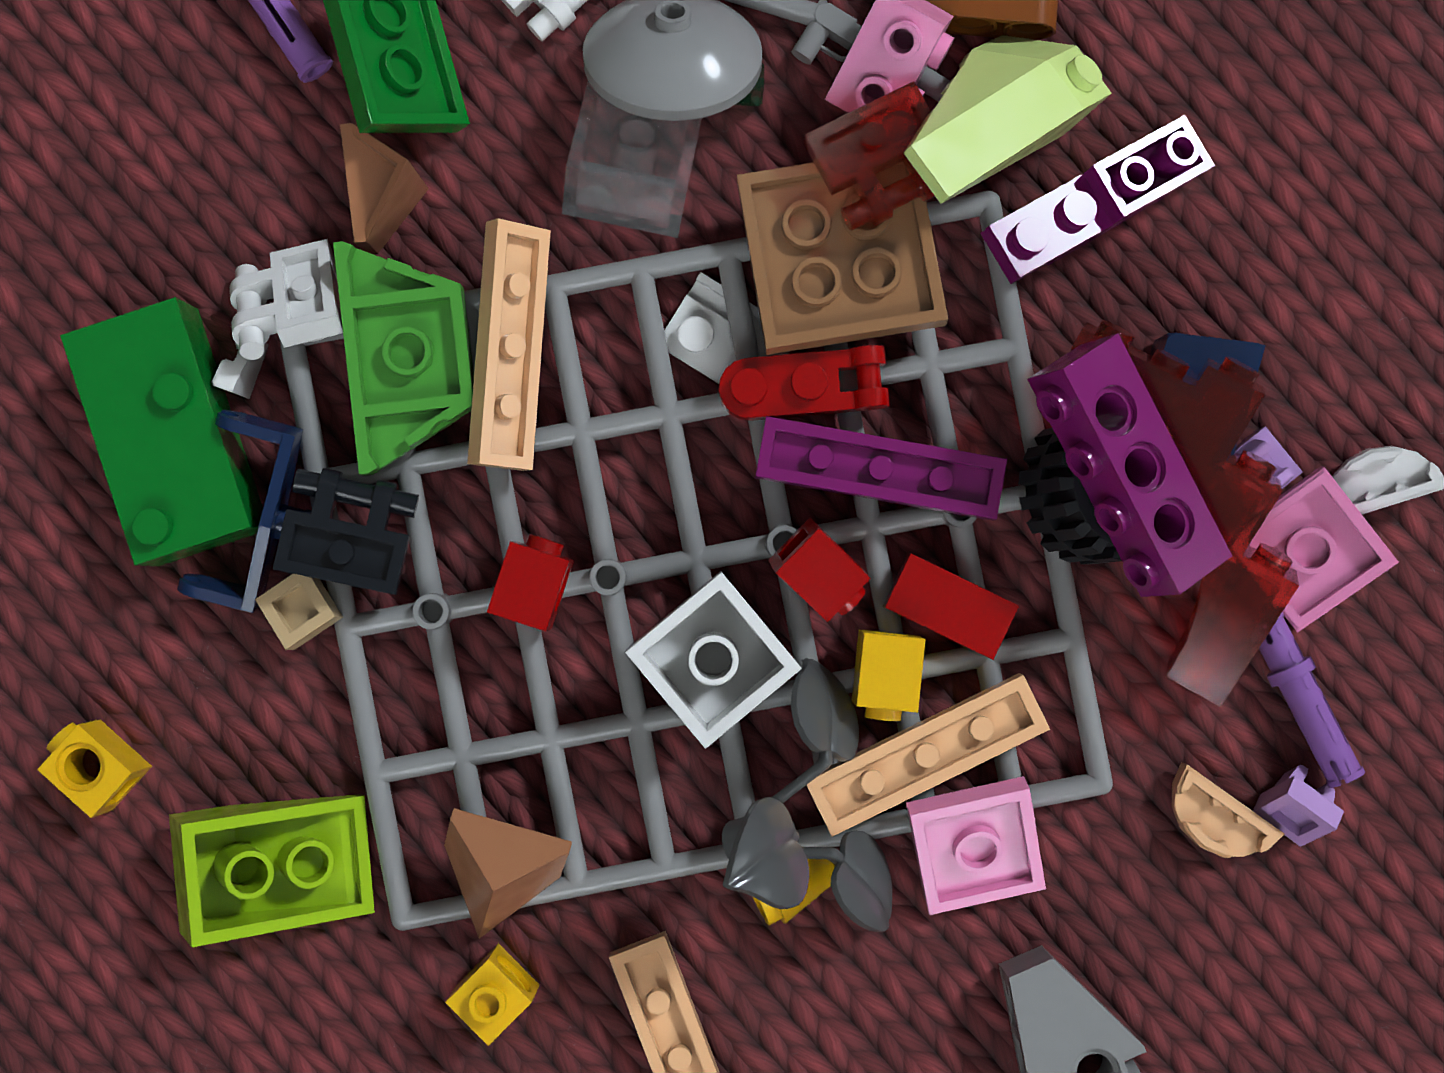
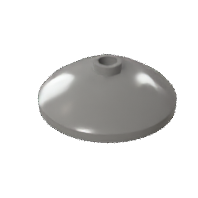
M626 0L602 15L588 31L583 44V65L586 77L593 89L615 107L649 119L668 121L691 120L722 112L740 102L750 93L760 77L762 45L752 25L735 10L718 0Z

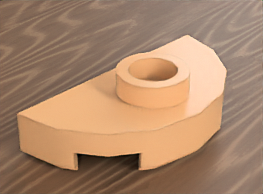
M1181 762L1172 782V809L1180 829L1197 846L1223 858L1245 857L1255 852L1262 853L1269 850L1284 835L1282 831L1199 772Z

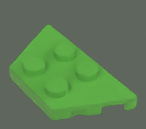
M340 241L333 242L358 471L359 475L370 476L376 474L471 411L474 371L464 287L458 282L435 274L418 271L410 265L390 258L385 259Z

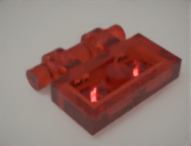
M914 81L804 135V145L831 195L833 196L854 185L860 196V200L841 208L843 220L850 231L869 222L877 226L893 217V210L917 198L925 202L935 197L904 155L907 146L927 115L931 112ZM903 161L909 175L882 188L875 174Z

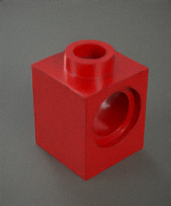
M811 518L768 560L775 573L827 622L837 612L840 615H845L851 611L865 595L866 589L863 586L871 579L862 567Z
M529 534L526 544L510 541L487 613L545 632L551 630L574 560L561 556L564 545L533 534Z

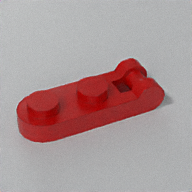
M867 345L842 350L740 359L729 365L720 378V400L730 415L740 420L749 421L765 420L766 416L788 418L890 407L888 388L882 387L880 367L886 365L885 348L882 345ZM856 370L858 390L841 392L839 371Z

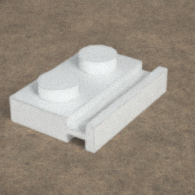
M700 272L696 282L688 295L685 296L664 332L668 353L719 384L723 372L736 361L722 285ZM749 302L759 356L788 354L789 352L766 355L759 309Z

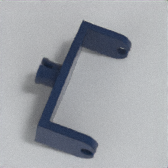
M221 410V412L217 413L215 425L218 427L280 444L258 526L247 584L244 586L205 575L184 574L183 578L179 579L177 590L191 598L254 613L259 606L255 599L264 594L286 509L308 514L312 512L310 509L304 510L288 505L304 429L242 412Z

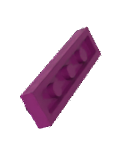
M766 416L755 478L994 521L998 516L1007 459Z

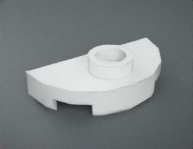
M1395 446L1365 449L1345 460L1332 476L1361 514L1444 489V476L1438 466L1428 461L1418 452Z

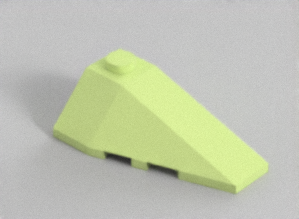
M1002 35L973 48L963 58L956 76L942 91V98L937 106L927 115L904 151V155L940 204L1060 138L1112 93L1103 82L1102 74L1097 64L1088 56L1083 55L1076 45Z

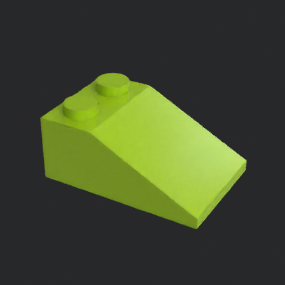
M362 794L228 805L169 814L179 932L191 947L375 913L365 797Z

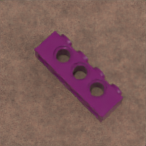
M1118 333L1079 345L1027 379L1036 396V403L1040 413L1051 424L1066 453L1065 457L1068 467L1082 483L1095 508L1094 513L1098 524L1108 533L1123 562V570L1127 579L1136 587L1141 597L1180 595L1232 557L1223 536Z

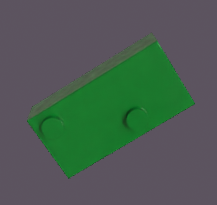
M174 297L60 335L134 565L162 566L257 534L263 506L240 435L215 425L217 413L221 412V410H231L225 390L213 386L212 380L218 368L199 310Z

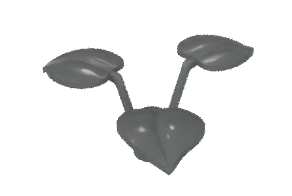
M805 658L801 660L802 669L797 674L793 684L791 711L798 734L810 750L819 753L818 760L773 797H765L755 801L744 817L731 820L725 824L722 832V843L729 861L723 887L748 894L774 908H793L803 901L807 893L809 883L808 859H826L836 865L831 876V888L843 912L864 929L872 932H883L888 930L890 926L892 881L886 857L878 843L867 833L854 830L842 836L840 851L832 847H801L798 843L799 833L795 829L790 813L783 804L828 769L832 764L833 757L841 762L852 760L859 741L858 718L846 689L830 670L813 659Z

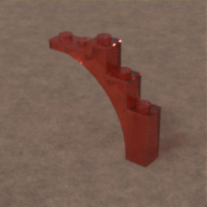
M1101 320L1098 327L1087 322L1074 342L1071 351L1081 344L1119 334L1232 554V557L1201 579L1198 597L1188 625L1168 659L1166 676L1217 706L1222 707L1299 587L1297 571L1290 568L1293 563L1290 557L1264 543H1260L1257 549L1249 545L1283 492L1280 479L1273 476L1277 468L1265 459L1243 450L1240 457L1231 454V451L1265 397L1264 387L1255 382L1260 373L1246 364L1226 356L1222 364L1208 358L1197 378L1194 379L1186 374L1190 365L1180 358L1161 349H1157L1153 356L1131 345L1135 338L1134 335L1106 320Z

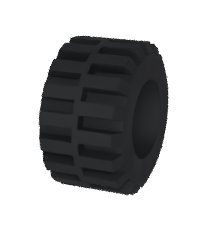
M1053 428L1042 430L1034 438L1038 446L1028 448L1023 460L1029 465L1028 470L1019 472L1018 485L1025 486L1026 496L1019 497L1021 510L1029 509L1032 517L1026 522L1031 533H1042L1043 538L1040 544L1048 552L1059 551V559L1069 563L1080 561L1081 565L1122 561L1108 533L1098 524L1094 513L1095 508L1082 483L1068 467L1065 457L1066 453Z

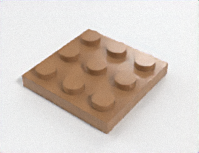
M906 148L737 175V186L766 355L946 326L948 314L923 181L904 155Z

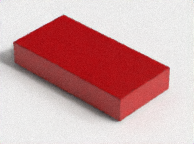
M908 553L883 607L994 660L1019 605L912 553Z

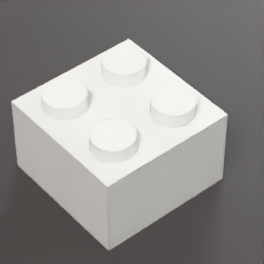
M722 571L633 643L625 652L705 749L802 669Z

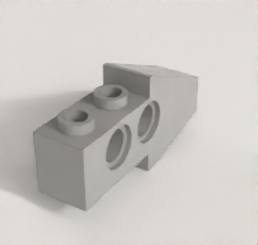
M1042 945L999 963L1020 1073H1077L1079 1062L1089 1054L1102 1055L1101 1066L1095 1073H1141L1132 1058L1147 1052L1144 1045Z

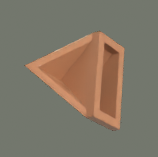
M353 123L340 124L354 243L363 251L376 254L381 251L429 188L408 159L370 134L359 133L358 127Z
M453 809L444 846L479 939L560 878L570 852L571 841L459 809Z

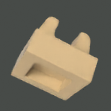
M292 574L255 599L285 650H296L343 618L321 580L312 577Z

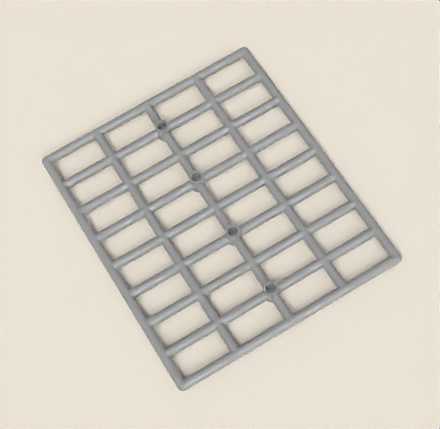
M993 191L953 197L942 204L938 200L927 202L931 226L979 217L983 232L989 225L1004 218L1000 197ZM746 237L547 275L545 309L567 422L536 428L534 453L572 445L595 565L590 569L570 572L562 598L596 591L601 594L623 713L559 725L542 632L539 629L515 622L536 730L472 742L449 623L456 618L487 613L495 587L450 596L443 593L421 474L470 465L467 464L469 441L416 451V448H414L376 474L370 476L359 475L358 462L329 468L306 346L344 339L343 333L326 337L319 341L306 342L285 348L280 340L296 427L304 429L300 443L304 470L321 473L323 468L341 471L343 473L342 478L367 484L377 483L378 480L389 481L397 479L400 491L419 495L415 517L404 516L407 533L410 536L409 544L420 595L416 602L357 613L352 586L326 581L328 593L343 618L334 623L391 922L397 930L405 931L467 919L471 918L463 895L418 904L412 903L389 782L453 770L460 809L486 817L477 765L541 753L557 838L571 841L572 845L563 868L564 875L560 876L558 880L521 908L727 868L729 859L725 854L723 844L674 853L651 732L685 724L668 704L646 708L640 671L625 653L634 643L624 587L687 574L692 595L712 579L710 569L771 558L799 529L792 527L784 483L759 479L769 533L725 543L705 545L682 424L730 414L723 407L719 393L678 401L654 280L718 267L736 361L744 358L760 357L741 263L750 261ZM984 241L1002 339L939 350L935 328L912 331L916 355L887 360L886 365L880 367L881 381L883 386L920 378L933 446L958 450L944 374L1007 362L1024 451L1026 453L1028 448L1038 446L1034 438L1045 428L1042 414L1037 407L1036 396L1027 380L1034 375L1017 283L1010 284ZM631 284L654 405L590 417L567 296ZM481 288L464 291L473 371L475 370ZM847 342L824 346L825 351L848 349ZM856 370L839 371L840 391L858 390ZM861 411L837 413L841 430L865 434ZM748 420L757 465L765 420ZM659 429L683 551L620 562L617 557L595 441ZM485 466L504 561L510 541L524 544L510 469ZM1020 485L1002 489L998 514L1021 509L1019 497L1026 496L1025 486ZM310 496L311 506L313 507L315 497ZM853 496L857 517L818 524L838 545L862 541L867 572L871 578L869 583L879 632L904 634L900 615L883 607L894 584L885 540L886 535L943 524L949 526L958 576L985 589L972 524L977 519L975 517L913 506L880 512L878 500ZM335 506L332 519L339 520ZM1044 547L1043 550L1059 629L1003 639L994 660L967 647L925 654L922 670V679L977 669L980 690L983 691L1003 681L1000 664L1060 652L1064 653L1087 774L1028 785L1033 808L1105 795L1113 787L1071 562L1059 559V551L1048 552ZM778 576L793 657L802 668V659L808 658L818 662L808 605L803 598ZM421 626L427 632L448 747L385 759L361 637ZM855 668L832 672L844 686L847 693H852ZM795 680L786 681L750 712L791 705L792 688ZM902 711L901 721H896L898 732L920 722L919 711L918 713ZM740 721L719 737L734 819L744 817L750 806L755 802ZM628 736L651 858L587 871L564 748ZM1016 747L994 757L998 782L1022 777ZM812 751L813 761L815 764L818 760L819 753ZM833 757L831 765L837 763L838 760ZM934 789L926 790L912 797L911 800L915 801L935 796ZM907 809L878 814L833 837L826 824L796 831L800 836L798 843L801 847L840 846L842 836L854 830L863 831L873 839L910 833L911 827Z

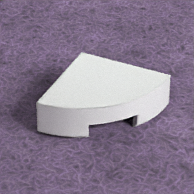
M235 343L236 349H239V345ZM264 344L265 352L259 359H245L238 350L234 361L222 360L212 380L213 386L250 399L269 344Z

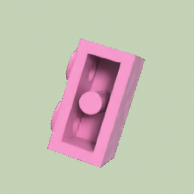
M875 0L825 100L885 134L889 133L898 119L908 124L925 94V91L916 87L927 66L937 71L953 43L954 37L945 32L954 16L926 0Z

